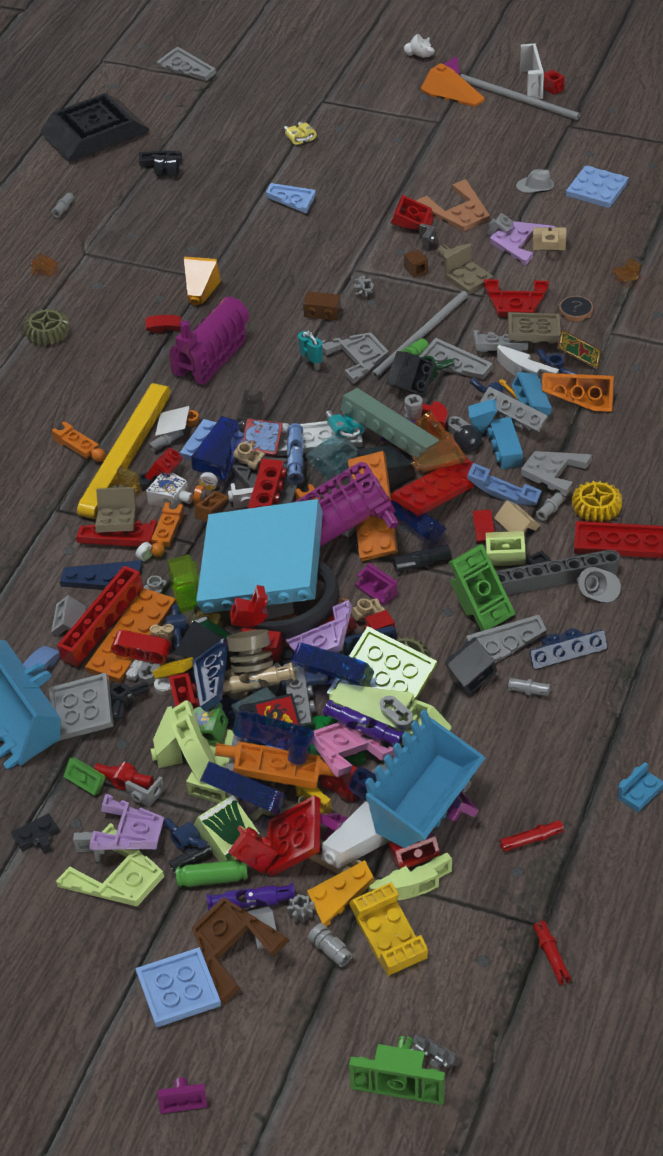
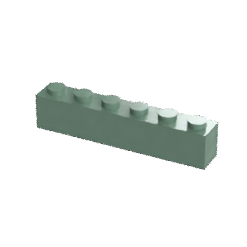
M356 388L343 395L341 411L419 461L425 462L437 454L439 439L365 392Z

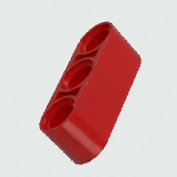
M119 630L111 645V651L115 655L155 664H164L171 649V643L167 639L127 630Z

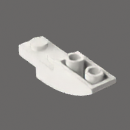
M502 345L497 347L498 362L514 376L518 372L537 374L540 382H542V373L559 374V369L530 360L529 354Z

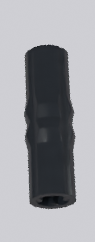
M446 544L392 558L394 570L398 573L452 559L449 545Z

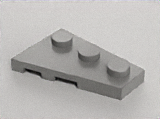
M473 330L476 351H497L498 345L520 352L528 350L527 341L514 342L509 340L508 334H504L501 337L495 335L494 332H488V335L479 334L478 330Z

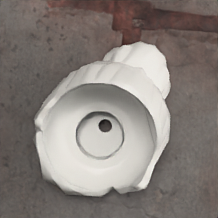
M416 34L411 42L404 46V51L408 56L415 54L425 58L433 56L435 52L429 42L430 38L428 37L425 40L419 34Z

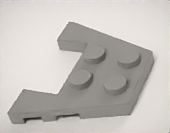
M372 333L350 336V339L345 340L335 338L333 342L325 343V340L322 341L323 352L326 355L342 349L357 364L345 370V376L353 384L389 357V351Z
M534 451L521 468V475L537 483L543 482L548 485L549 489L555 490L556 488L560 490L561 495L567 496L572 489L573 482L559 479L558 477L567 465L586 469L592 461V455Z

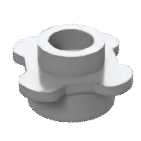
M151 576L148 578L147 585L144 588L161 593L162 588L166 586V581L162 580L159 576Z

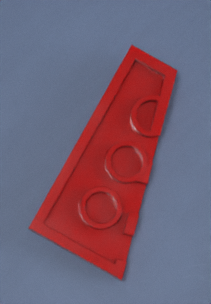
M157 519L150 520L151 523L141 524V521H135L133 531L96 532L95 525L80 526L76 540L77 543L121 546H140L144 542L152 544L151 538L157 527Z

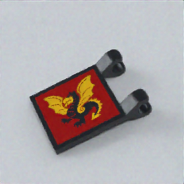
M292 693L239 706V713L242 716L255 712L260 730L259 735L249 736L247 743L259 745L303 733Z

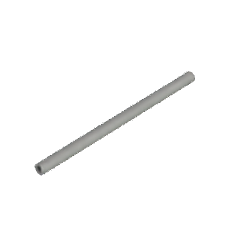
M461 74V77L470 85L574 120L580 118V113Z
M460 292L371 372L372 377L375 379L379 378L392 366L397 351H402L404 348L422 339L468 297L467 292Z

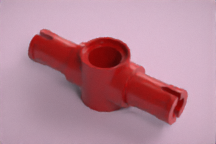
M122 762L119 766L114 765L112 767L96 763L94 766L95 770L105 775V778L109 779L112 785L120 790H126L125 783L127 780L147 789L155 782L153 776L139 774L135 767L127 762Z

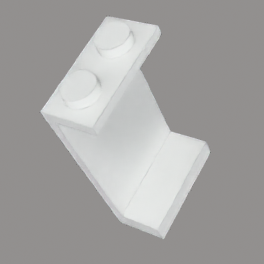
M536 43L522 44L520 72L528 71L527 96L543 99L544 72Z

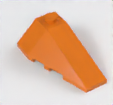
M441 63L430 69L420 88L421 92L436 98L438 95L444 97V100L454 99L458 100L460 104L473 107L485 101V98L453 69Z
M542 373V391L593 411L612 412L614 376Z

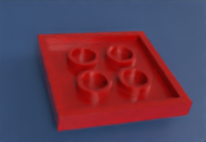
M316 795L268 820L267 837L275 843L273 846L278 852L266 869V873L271 877L320 852L321 799Z

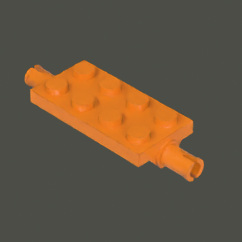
M240 741L236 746L216 744L214 756L232 758L235 761L234 775L316 789L318 776L321 774L336 777L319 755Z

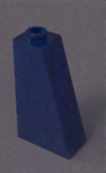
M224 416L220 417L191 456L192 470L201 473L210 472L217 478L226 479L239 435L237 420Z

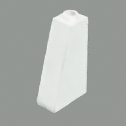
M365 801L323 843L322 860L337 868H341L390 842V840L375 833L368 802Z

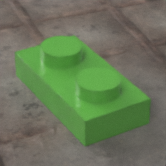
M75 757L69 759L64 774L66 779L94 796L100 794L106 777Z

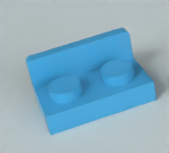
M646 762L640 767L637 766L627 779H623L618 785V800L636 812H639L663 789V781L648 772L649 764Z

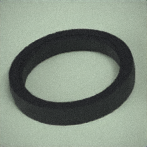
M321 561L318 562L317 579L326 585V589L322 599L312 609L291 619L281 621L264 620L257 626L246 628L281 632L282 639H288L319 627L333 614V606L338 605L340 599L338 581L331 568Z

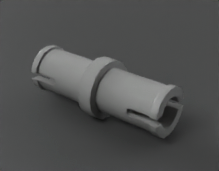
M66 193L62 199L58 200L57 205L51 211L54 217L59 218L64 211L68 210L69 205L74 201L73 194Z
M181 429L161 434L159 438L149 442L148 447L155 453L183 436V431Z
M557 491L536 512L537 518L541 521L546 520L551 513H555L558 510V506L566 500V497L561 495L560 491Z
M511 677L508 690L525 692L526 695L537 694L549 697L551 684L533 682V679L526 681Z

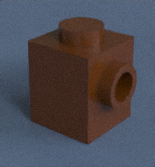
M418 249L404 254V268L413 278L428 273V259Z

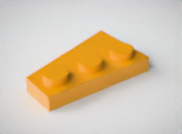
M364 860L307 890L312 902H314L321 922L327 927L331 924L330 920L337 914H341L345 910V906L352 899L359 897L375 882V879Z

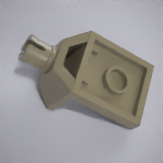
M470 243L456 246L452 249L443 244V246L438 248L437 255L444 259V278L460 290L467 292L468 295L483 288L484 279H493L491 274L472 262V245Z
M114 485L112 488L96 489L98 514L95 524L96 532L133 531L136 518L134 487L119 485L117 488V485Z

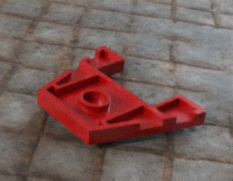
M484 279V288L498 317H508V312L535 313L549 288V281L534 280V291H499L498 279Z

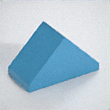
M494 399L468 406L470 420L473 426L477 427L482 434L497 413L496 401Z

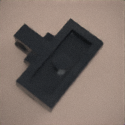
M48 813L12 831L11 834L21 851L38 845L42 852L46 854L52 851L48 839L60 831L58 825Z

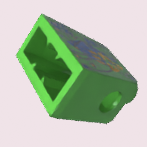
M220 702L207 711H204L201 707H197L194 710L202 736L207 739L209 745L221 744L227 728L228 719L222 710L223 705Z

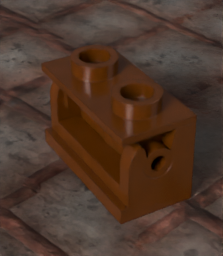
M307 291L303 303L304 317L337 321V315L341 309L340 295Z

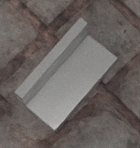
M67 595L56 604L51 633L58 636L66 629L70 630L84 614L86 606Z

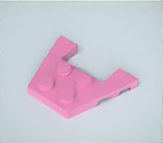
M340 723L312 731L309 737L336 777L351 772L352 764L346 761L344 757L360 751L368 750L381 761L384 760L387 754L392 757L395 756L392 746L386 748L380 745V741L375 739L369 740L363 737V734Z

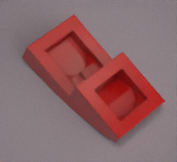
M155 315L146 317V331L162 334L164 329L180 332L181 316Z
M491 510L472 511L476 544L486 543V533L494 532Z

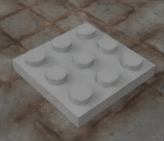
M107 673L49 688L50 703L61 717L60 740L113 727L110 685Z

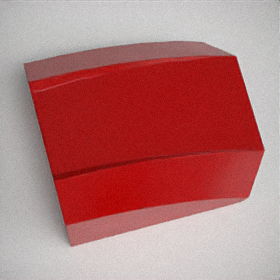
M402 195L390 224L419 231L420 224L432 225V208Z

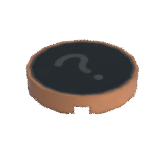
M570 296L561 301L559 312L566 320L581 322L585 318L591 317L593 304L585 297Z

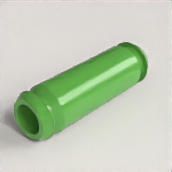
M232 860L185 865L183 868L179 866L176 868L177 886L182 888L183 885L194 887L239 882L241 879L245 881L248 879L247 864Z

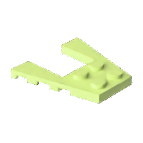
M110 823L102 832L116 835L117 830ZM116 849L113 851L127 858L103 884L72 867H69L56 880L59 888L138 906L164 878V873L147 856L145 857L139 849Z

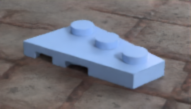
M271 183L266 191L267 198L307 213L316 196V190L274 183Z

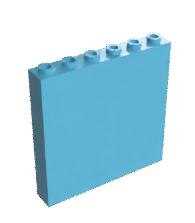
M318 499L208 514L196 600L202 614L229 611L233 606L235 598L251 600L256 585L264 586L265 593L268 595L267 605L315 599L323 511Z

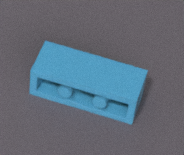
M518 372L512 383V388L518 401L548 417L551 414L552 407L546 393L542 391V384L537 374Z
M511 417L491 420L490 426L487 428L488 439L491 438L492 451L495 450L496 463L499 462L501 470L523 467V451Z

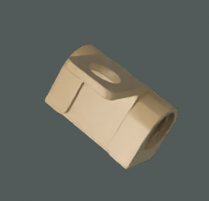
M533 227V250H566V227Z

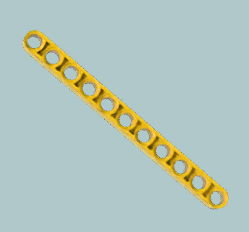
M155 383L149 386L81 498L77 507V514L79 516L97 519L98 502L96 489L112 488L114 485H118L170 396L169 386Z

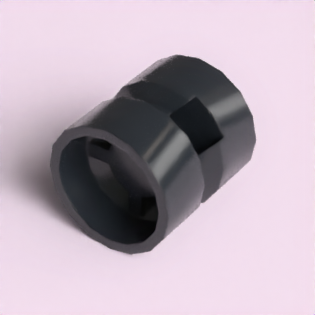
M164 155L155 156L154 173L156 176H165L166 174L173 177L178 176L180 168L178 156H169L168 158Z

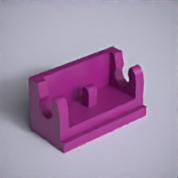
M368 563L356 576L361 579L355 583V587L372 599L377 598L382 606L398 595L397 581L371 563Z

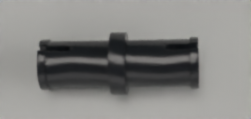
M205 841L206 844L203 848L194 847L191 850L188 848L185 850V853L169 860V865L173 872L176 873V868L179 866L183 868L185 865H194L197 863V860L212 854L213 851L209 843Z

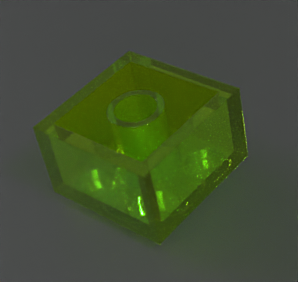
M190 554L168 559L170 584L180 613L193 610L197 605L196 600L200 574L197 575L196 573L198 572L196 561L192 562Z

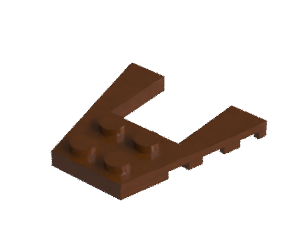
M222 897L192 927V931L198 946L203 952L220 1001L226 1004L241 988L218 959L249 929L273 956L290 940L228 899Z

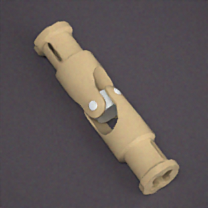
M291 662L289 665L278 668L274 666L251 673L231 676L230 679L224 680L222 695L238 694L261 687H268L280 684V681L296 680L293 663Z

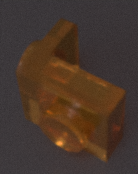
M40 253L38 258L34 257L30 266L33 268L30 273L34 274L35 270L38 269L52 276L58 262Z
M628 258L626 265L615 267L613 273L618 276L619 280L627 282V280H637L642 264L632 258Z

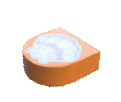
M196 486L193 496L195 506L206 498L205 486Z

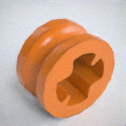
M189 410L186 426L195 427L200 422L199 413Z

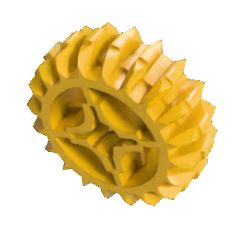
M593 480L592 483L585 482V485H579V488L575 489L572 496V507L575 515H579L580 519L585 518L586 522H609L610 519H615L619 515L623 503L622 494H620L619 489H615L614 485L609 486L608 482L602 483L601 480L599 482Z

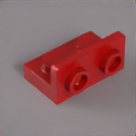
M169 447L154 462L145 477L151 481L155 476L158 477L162 471L169 475L183 460V457Z

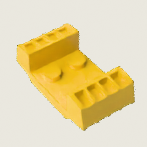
M392 882L349 902L361 931L387 976L428 958V948L422 936L416 937L397 902L399 894Z

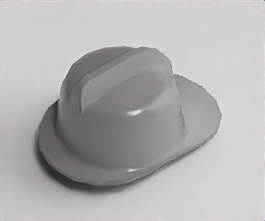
M543 169L533 170L527 178L521 179L516 184V188L524 193L547 191L554 187V182L550 179V171Z
M596 567L586 568L577 578L581 593L588 598L600 602L615 600L621 590V584L616 575Z

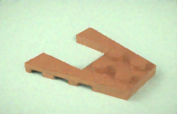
M466 179L453 184V191L467 202L444 211L428 196L415 200L432 208V212L436 215L437 219H444L448 221L449 225L463 232L490 221L489 213Z

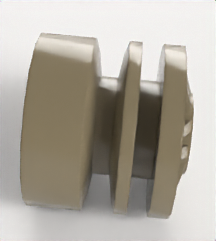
M251 630L227 636L229 651L238 652V654L230 657V661L235 663L231 665L232 672L251 673L274 665L273 659L267 658L272 655V652L262 650L263 647L270 645L268 630Z

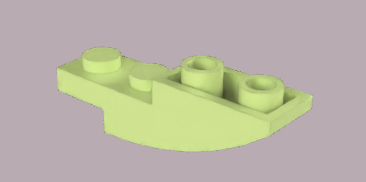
M186 700L170 710L174 721L171 725L190 768L198 781L203 783L216 775L218 770L208 741L202 736L192 704Z
M445 853L442 856L435 857L423 866L416 867L412 872L406 866L400 870H395L385 878L378 879L371 884L369 892L392 882L399 894L397 901L432 891L439 887L440 877L452 872V858L448 853Z

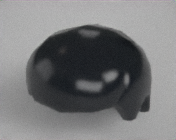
M463 425L454 433V444L462 452H472L482 443V433L473 425Z

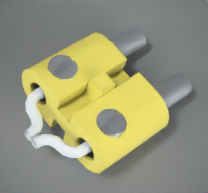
M299 122L298 128L296 126L284 127L285 135L295 145L302 144L303 141L314 140L317 136L316 131L308 123Z

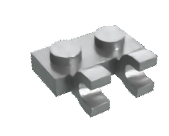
M416 1034L413 1039L415 1047L411 1048V1050L423 1051L426 1056L434 1055L435 1058L431 1059L429 1064L436 1068H440L442 1065L448 1068L450 1065L458 1066L462 1059L461 1056L424 1035Z

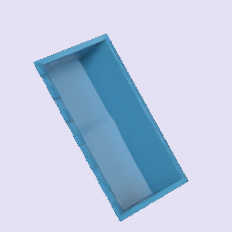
M0 640V741L3 740L5 743L0 747V758L9 752L12 753L13 756L4 762L5 768L9 770L17 764L23 765L29 759L60 740L61 717L40 689V686L51 678L50 672L44 671L45 665L40 662L28 669L25 668L7 641Z
M424 709L420 713L422 725L420 726L418 721L415 720L411 724L413 736L411 737L409 732H405L402 735L403 749L400 743L394 745L395 759L393 760L392 756L387 754L384 758L386 770L384 771L381 766H377L375 769L376 783H374L372 778H368L365 782L368 792L366 799L375 833L403 848L419 840H425L434 827H439L441 818L447 816V809L485 760L481 753L432 719L427 710Z

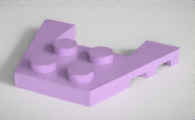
M513 221L514 223L507 233L498 228L490 237V243L503 252L507 251L513 259H519L521 264L526 266L533 258V253L521 248L533 236V227L556 226Z
M348 600L333 606L335 620L293 638L285 639L305 665L342 650L352 611L350 601Z
M105 794L101 812L122 815L116 835L93 831L89 849H156L164 817L141 807L139 810L129 807L128 802L124 800L117 802L112 800L113 796Z

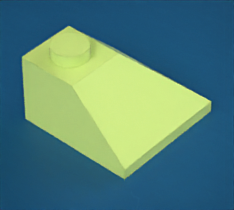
M172 706L167 707L153 739L154 748L151 749L153 761L157 760L159 768L183 763L181 748L171 725L174 723L170 712Z

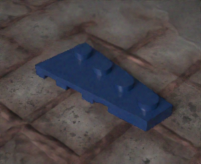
M142 560L65 567L61 575L60 586L104 590L123 566L141 573Z
M224 638L192 660L199 703L204 711L215 707L222 700L228 643Z

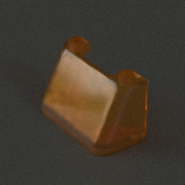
M428 411L413 422L440 440L418 458L410 455L414 460L411 463L417 471L421 469L422 472L462 464L468 460L451 434L445 431L431 411Z

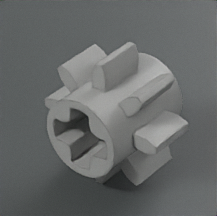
M361 276L359 279L354 280L355 284L352 288L356 295L361 294L362 297H366L368 294L373 293L372 288L374 284L371 278L365 279V276Z
M297 894L294 899H289L290 906L287 907L288 915L293 916V921L297 920L304 923L309 917L313 918L315 905L314 902L309 901V896Z

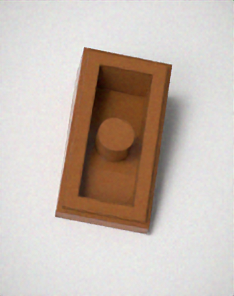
M214 491L195 506V517L207 522L208 514L219 513L229 501V496Z

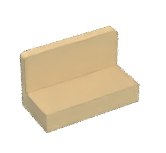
M506 500L495 516V519L509 532H525L527 528L536 531L540 526L519 505Z

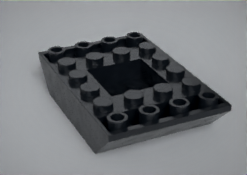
M103 93L53 112L41 129V134L68 162H71L135 136L142 135L148 132L149 128L120 100Z

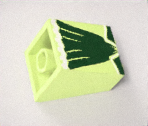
M233 795L198 816L194 823L200 834V839L209 843L213 855L220 862L238 860L230 855L228 851L241 834L237 829L239 826L246 829L251 827L259 834L258 836L262 837Z

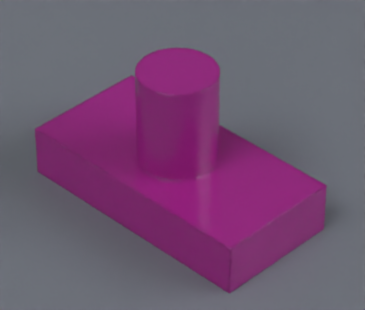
M460 792L449 808L446 817L457 822L462 812L475 817L479 810L465 793Z
M339 813L321 814L320 823L328 827L323 838L327 840L348 818Z
M180 1077L174 1081V1088L157 1090L160 1114L207 1107L205 1084L188 1086V1080Z

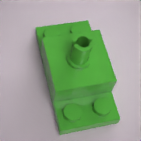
M483 544L472 548L449 562L455 578L451 579L450 583L465 614L474 615L481 631L491 629L515 615L514 609Z
M400 1036L398 1047L378 1044L375 1060H370L366 1057H351L349 1071L350 1088L352 1090L439 1105L444 1104L445 1072H440L433 1068L425 1069V1052L411 1050L413 1045L412 1038L407 1036L405 1044V1036Z

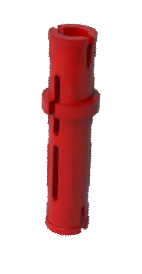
M560 820L545 825H536V828L499 839L500 847L503 852L535 841H545L548 837L564 833L563 824Z
M540 921L541 928L538 922L535 923L533 929L539 938V946L541 950H544L558 984H564L562 975L566 983L571 980V976L556 946L557 941L555 937L551 935L546 921Z

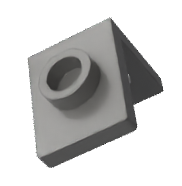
M159 777L148 790L128 780L125 783L127 796L135 802L142 803L148 807H151L164 791L162 777ZM159 786L156 794L154 795L156 787Z

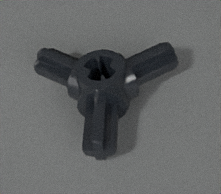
M147 682L128 687V685L123 683L110 685L112 716L116 722L122 719L124 710L130 706L134 697L149 692Z

